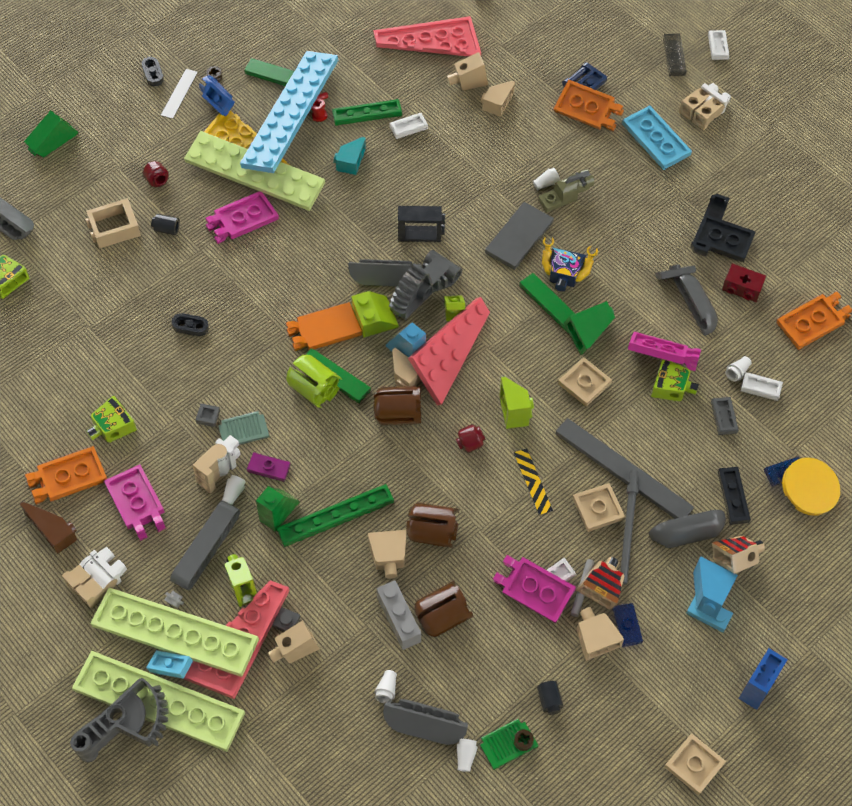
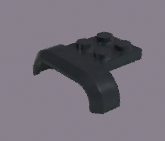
M720 194L711 195L702 222L694 240L691 242L692 252L707 257L709 251L744 263L756 231L722 220L730 198Z

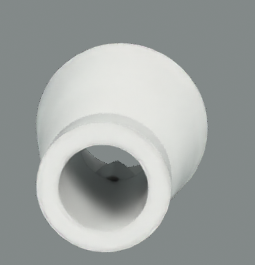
M548 168L533 181V185L536 190L555 185V182L560 180L559 174L554 168Z
M744 356L740 360L728 365L725 372L727 378L734 382L741 380L752 364L751 360Z
M231 475L227 479L222 501L233 505L245 489L246 481L238 476Z
M386 670L384 672V676L374 692L376 700L381 703H387L388 701L391 703L392 699L395 698L397 674L394 671Z
M470 739L459 740V744H457V770L470 772L478 749L476 746L477 741Z

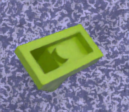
M462 295L444 296L446 321H451L462 310H465V301Z

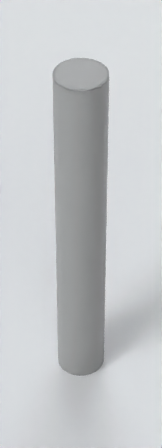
M591 559L586 560L580 584L593 568L594 561ZM578 591L571 611V615L574 617L579 616L585 596Z

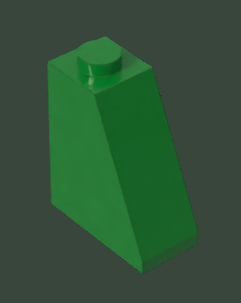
M50 110L25 139L24 143L29 146L27 150L34 156L38 154L44 158L75 137L79 132L67 121Z
M606 301L567 318L564 325L580 355H583L613 321L615 318L614 310Z
M268 486L256 500L259 520L276 532V528L282 525L300 501L284 490Z

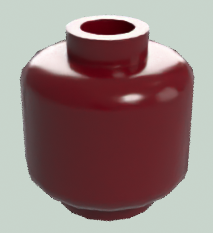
M152 161L144 167L143 177L151 186L161 187L168 181L169 172L162 163Z
M470 424L458 431L459 438L456 439L460 450L464 448L466 452L470 453L481 448L484 445L483 441L486 439L480 426L476 427V425Z

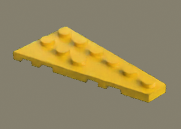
M231 110L227 116L219 113L204 131L246 149L250 147L257 135L249 125H245L240 120V117ZM282 158L281 162H282V163H285V164H288V163Z

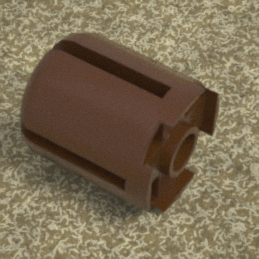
M381 387L375 392L373 401L374 417L378 424L382 426L421 424L420 387Z
M425 503L414 504L409 510V521L406 524V532L409 539L413 542L453 548L451 540L456 541L458 530L455 513H459V509Z
M455 581L417 600L414 608L415 614L425 633L431 637H438L474 617L472 611L468 610L466 599L459 586H456Z

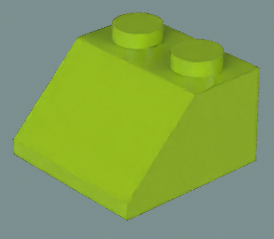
M371 291L351 296L352 309L362 330L363 338L399 328L395 315L390 310L387 296Z
M501 377L499 398L506 429L529 426V420L532 418V409H534L533 398H529L528 390L507 377Z

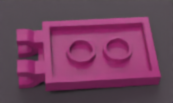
M259 191L214 210V215L206 217L205 220L208 223L206 228L209 232L214 230L216 235L214 239L219 244L228 236L232 240L279 220V215L265 195Z
M633 332L628 346V350L679 364L685 363L687 368L692 371L696 370L701 349L698 348L691 349L683 344L638 332Z
M140 464L104 481L127 529L129 530L134 527L140 541L147 538L143 525L153 521L158 532L166 529L160 516L165 511Z
M506 555L503 561L504 565L513 570L508 578L496 572L493 578L494 582L505 587L502 591L503 594L556 624L576 587L524 557L519 562Z

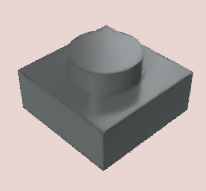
M200 404L196 424L215 427L220 407Z
M281 607L272 625L273 628L285 632L296 625L301 617L300 614Z

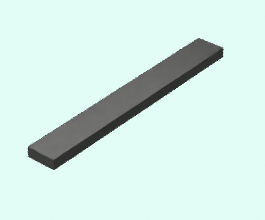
M567 418L556 430L555 434L625 484L628 485L630 482V472L632 470L638 471V493L673 518L689 516L693 511L694 506L570 419Z

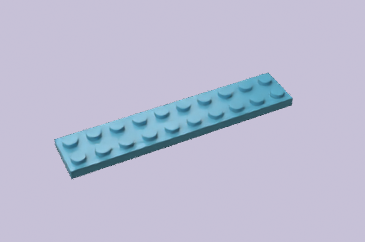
M306 51L241 160V168L268 173L275 172L338 62L337 55Z

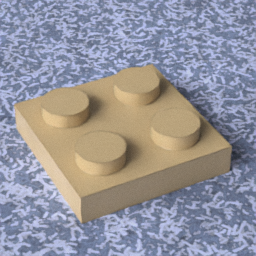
M584 357L558 380V384L586 407L612 383L611 378Z
M610 483L574 494L572 497L587 532L625 519V515Z
M691 733L664 767L697 795H700L726 761Z

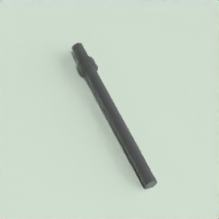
M635 470L630 472V482L627 485L626 492L628 501L620 572L624 574L622 585H627L635 502L639 492V486L637 485L638 471Z

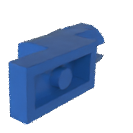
M210 75L203 77L202 79L206 82V85L203 86L199 83V88L203 93L202 97L221 115L227 116L235 103L232 99L233 96L214 77Z

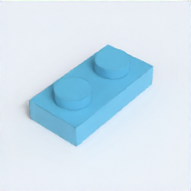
M696 596L686 614L723 633L733 615L732 612L722 607L716 619L701 612L696 606Z
M156 650L146 668L151 673L184 679L193 660L190 656Z

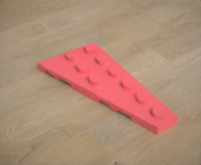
M471 16L373 30L376 47L468 57L478 52L481 55Z
M481 297L472 301L465 310L456 315L408 358L436 405H442L490 313Z
M270 580L253 597L251 603L245 609L242 608L232 622L229 621L225 625L256 635L259 638L242 677L193 661L184 680L235 699L290 591L289 587Z

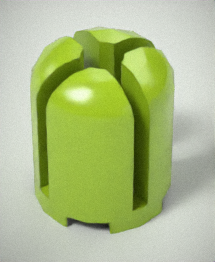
M302 355L293 364L318 384L300 371L289 367L286 377L288 385L317 408H322L320 405L326 400L331 401L340 389L337 385L341 377L311 355Z

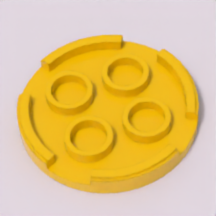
M801 458L793 462L784 472L782 479L784 494L796 507L795 509L801 513L818 516L830 511L837 504L840 497L839 480L826 463L815 458Z

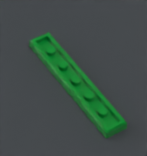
M384 484L276 529L283 546L287 547L394 503V498L387 484Z

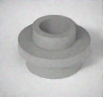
M173 590L171 594L166 592L165 595L167 596L164 599L166 602L176 608L184 604L181 601L183 598L181 595Z

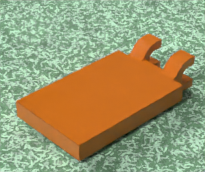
M568 79L554 107V112L599 130L604 126L614 132L617 126L615 124L616 121L609 117L612 112L621 117L624 109L623 105L614 103L615 97Z
M836 291L827 298L823 294L778 318L776 323L795 347L800 350L844 325L845 320L851 316L849 313L852 312V308L849 305L839 311L834 308V306L839 304L838 300L841 299V295Z
M350 302L297 317V322H286L289 336L299 332L301 335L292 337L295 351L308 347V350L311 348L315 350L362 335V330Z
M94 446L38 465V471L25 474L29 488L35 487L39 483L42 487L32 490L35 504L43 502L47 497H49L51 502L102 484L107 480Z

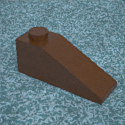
M20 503L25 515L57 554L77 541L75 535L77 530L71 522L67 523L62 517L28 503Z

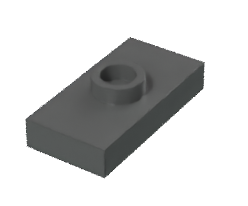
M680 264L669 266L670 270L656 272L655 275L657 280L681 276L682 274L695 273L696 267L692 265L680 268Z
M731 397L713 398L711 405L718 435L737 434L739 429Z

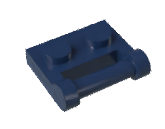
M585 62L570 78L563 80L562 85L565 87L568 79L575 82L586 73L587 75L577 83L597 90L607 82V76Z

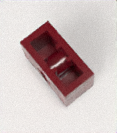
M732 263L722 290L729 294L743 297L748 301L757 302L766 275Z

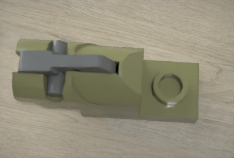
M588 169L576 172L565 179L555 182L554 190L539 195L538 201L546 213L577 201L579 193L594 186V177L589 173Z

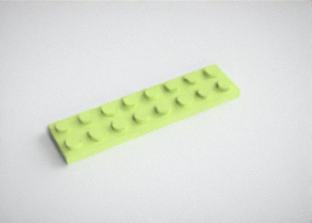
M203 131L199 132L184 157L186 163L308 211L312 208L325 184L324 178L282 162L279 163L274 173L241 168L240 162L248 149Z
M108 588L90 623L92 627L169 653L190 656L193 661L240 677L243 676L259 641L256 635L112 588Z
M91 651L72 687L73 691L111 705L139 678H144L152 687L160 685L162 688L160 692L165 694L163 700L168 702L165 708H168L169 713L164 715L168 717V722L162 724L168 729L228 752L245 715L244 710ZM144 687L137 695L145 707V720L155 723L157 715L156 700L153 693L147 687Z

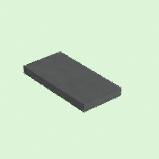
M523 202L486 247L485 254L515 270L551 226L554 218Z

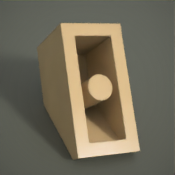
M509 81L489 87L488 91L484 92L481 97L482 110L501 117L514 94L515 82Z
M394 348L392 350L395 384L397 387L416 386L421 379L408 360L409 357Z

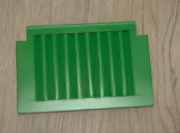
M516 719L481 737L483 743L480 744V747L493 770L539 746L534 738L533 745L528 751H520L515 747V734L523 729L530 731L526 722L521 723L519 719ZM520 736L521 738L518 742H523L524 745H527L529 739Z

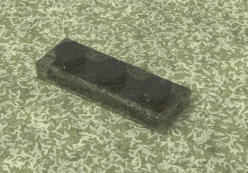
M664 34L663 42L669 76H686L687 71L681 34Z

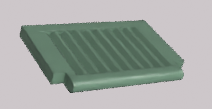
M259 411L221 420L222 425H218L223 441L231 435L238 440L239 445L270 437L264 415H259Z

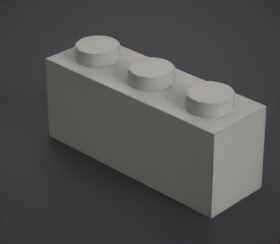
M394 580L376 588L377 599L401 649L404 650L420 643L421 631L396 581Z

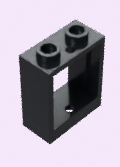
M398 206V242H441V235H445V213H442V206ZM405 223L437 224V226H405Z

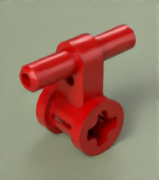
M327 92L319 94L311 108L313 111L312 118L316 122H322L328 117L327 111L324 110V99L329 97Z

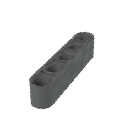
M224 501L217 505L170 577L172 583L188 591L193 588L238 520L240 509Z

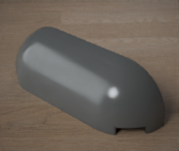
M0 198V231L13 240L27 237L34 228L33 221Z
M360 259L359 263L350 261L348 269L351 277L359 284L398 286L399 281L410 268L412 261Z
M691 274L673 277L703 336L712 333L717 327L718 316L699 280Z
M710 510L671 519L653 527L649 532V536L652 541L655 540L657 543L664 545L665 548H673L711 539L718 536L724 529L726 522L725 513L722 510Z
M400 699L399 703H390L388 701L384 705V719L397 732L445 745L456 744L466 735L468 724L461 721L457 713L406 699Z

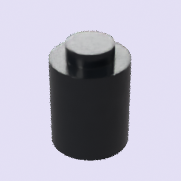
M156 214L152 218L151 227H153L155 232L177 235L180 226L179 218Z
M546 681L539 684L537 690L543 712L548 713V715L560 713V709L564 705L557 681Z

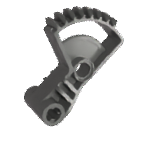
M431 250L426 255L422 267L413 263L403 275L391 298L390 310L406 320L433 292L452 286L461 276L462 268L436 251Z
M139 678L101 715L79 729L70 741L72 749L79 758L87 763L94 761L98 757L99 751L118 733H123L148 747L152 744L158 746L159 743L156 738H163V734L159 731L166 730L167 727L162 723L168 722V717L164 715L169 713L168 708H165L168 702L163 700L165 694L160 692L162 690L160 685L152 687L144 678ZM144 687H147L153 693L157 705L155 724L147 737L138 734L144 725L146 712L144 704L137 693ZM116 713H122L120 719L113 720V716Z

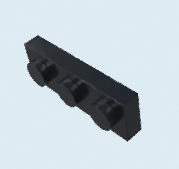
M719 468L718 476L729 524L749 523L751 519L739 468Z

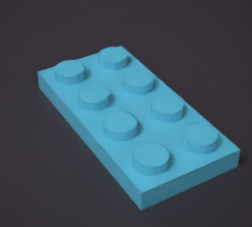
M651 106L622 120V125L663 170L691 156L692 150Z

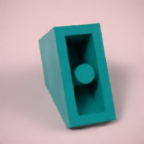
M365 137L340 146L339 152L335 153L333 160L336 163V171L357 175L366 150Z

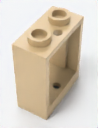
M128 198L86 211L88 218L85 219L88 229L92 228L93 232H90L93 243L97 242L99 249L141 236ZM125 213L128 225L99 233L95 222Z

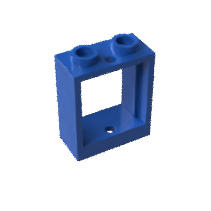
M768 648L738 699L757 710L788 659Z

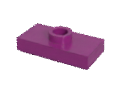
M253 452L247 472L285 482L291 464L288 461Z

